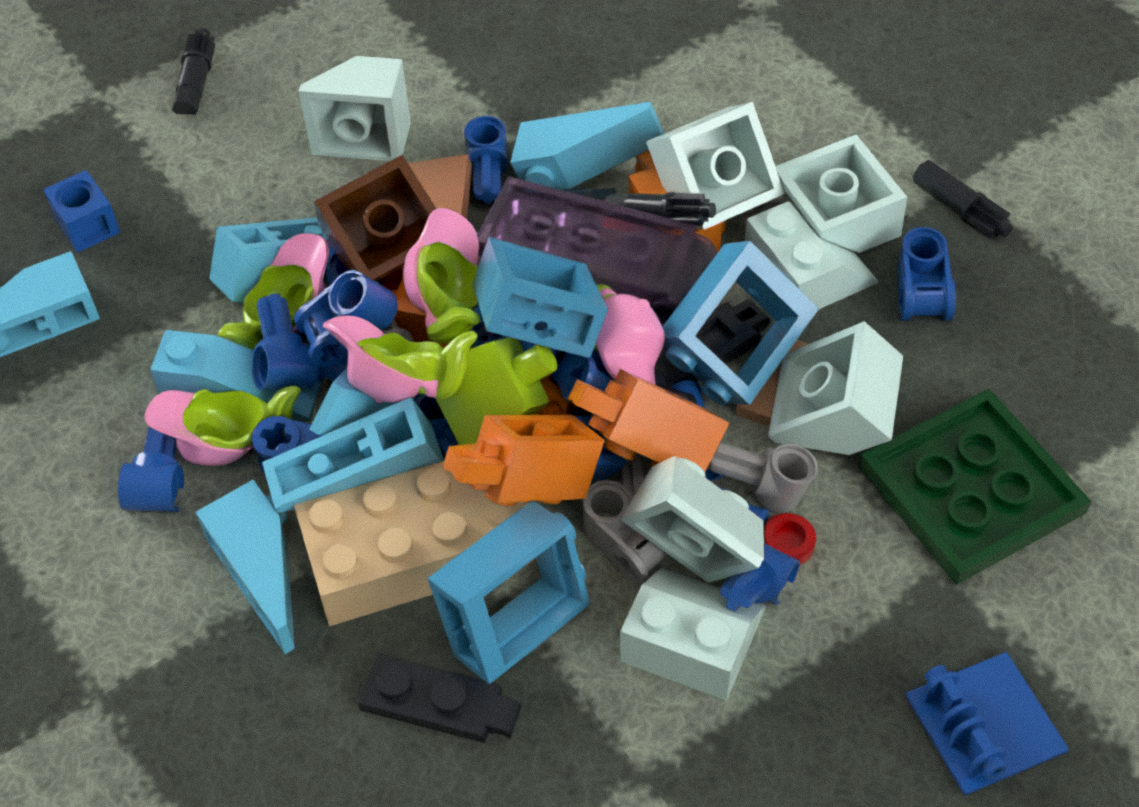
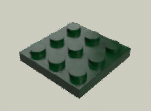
M989 388L893 437L891 441L862 453L859 467L956 585L1086 514L1092 502Z

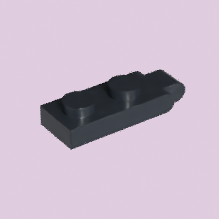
M750 299L741 302L735 307L729 302H725L714 309L695 336L724 364H727L759 343L761 340L760 333L769 326L771 319ZM662 348L655 366L665 377L668 387L671 388L674 384L685 380L699 381L691 372H684L674 366L665 356L667 349Z
M377 653L358 701L360 711L481 743L486 742L488 733L500 734L511 739L522 707L517 700L501 696L503 688L496 683L488 684L482 679Z

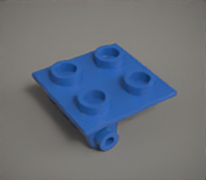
M1007 652L958 672H948L945 665L936 666L930 669L924 676L928 684L905 693L908 702L964 796L1069 751L1066 743Z

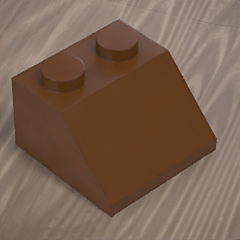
M403 155L314 201L318 225L342 264L349 271L356 270L374 281H378L404 267L407 253L419 240L432 211L437 209Z

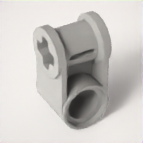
M597 481L590 485L586 499L582 500L583 533L591 543L611 559L613 565L636 586H641L648 580V572L666 556H671L621 521L622 516L634 498L626 487L616 481ZM600 512H611L616 516L604 518L597 514Z

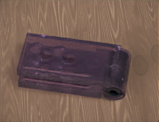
M508 176L477 234L479 243L478 256H480L478 266L488 237L584 263L587 265L596 285L604 284L610 287L616 294L633 295L649 301L650 307L655 312L662 327L717 255V251L709 239L696 233V225Z

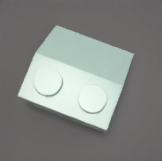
M355 56L300 85L299 96L312 155L391 161L403 155L411 120L402 59Z
M753 102L724 108L646 141L661 184L667 192L705 194V199H710L709 203H715L716 215L713 218H708L709 222H704L703 226H696L699 230H705L785 194Z
M857 135L775 166L783 189L821 239L861 253L901 236L907 196Z
M785 202L746 220L745 241H751L819 309L878 283L875 276L853 250L821 239L792 202Z
M865 321L787 353L782 360L768 437L775 443H793L804 448L851 455L891 441L903 355Z
M673 456L652 466L621 518V521L707 583L758 569L764 559L763 520L748 510L749 505L742 497L731 491L718 488L705 478V472L701 467L684 458Z
M661 568L641 585L620 631V661L727 701L766 605L753 603L749 608L741 606L736 612L731 611L725 607L727 599L720 595V588Z

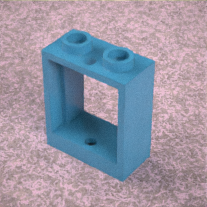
M488 237L473 281V288L486 330L590 358L608 308L587 265ZM539 321L547 323L543 330H536L535 324Z
M751 241L724 244L662 327L665 333L663 347L667 349L665 356L674 366L684 372H691L703 383L701 386L702 392L717 404L726 406L727 403L750 405L819 308ZM735 281L776 320L737 375L695 336Z
M533 500L427 578L454 657L488 684H491L590 605L584 581L587 578V574L578 558L574 542L576 539L574 527L563 514L559 512L552 513ZM536 558L542 578L493 616L489 617L483 597Z

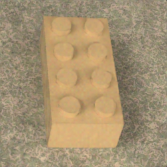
M444 461L295 504L294 508L329 626L433 595L427 579L429 576L528 504V502H518L515 506L496 504L485 496V491L475 490L468 483L457 481L452 472H447L443 468ZM534 558L527 565L537 563L536 558Z

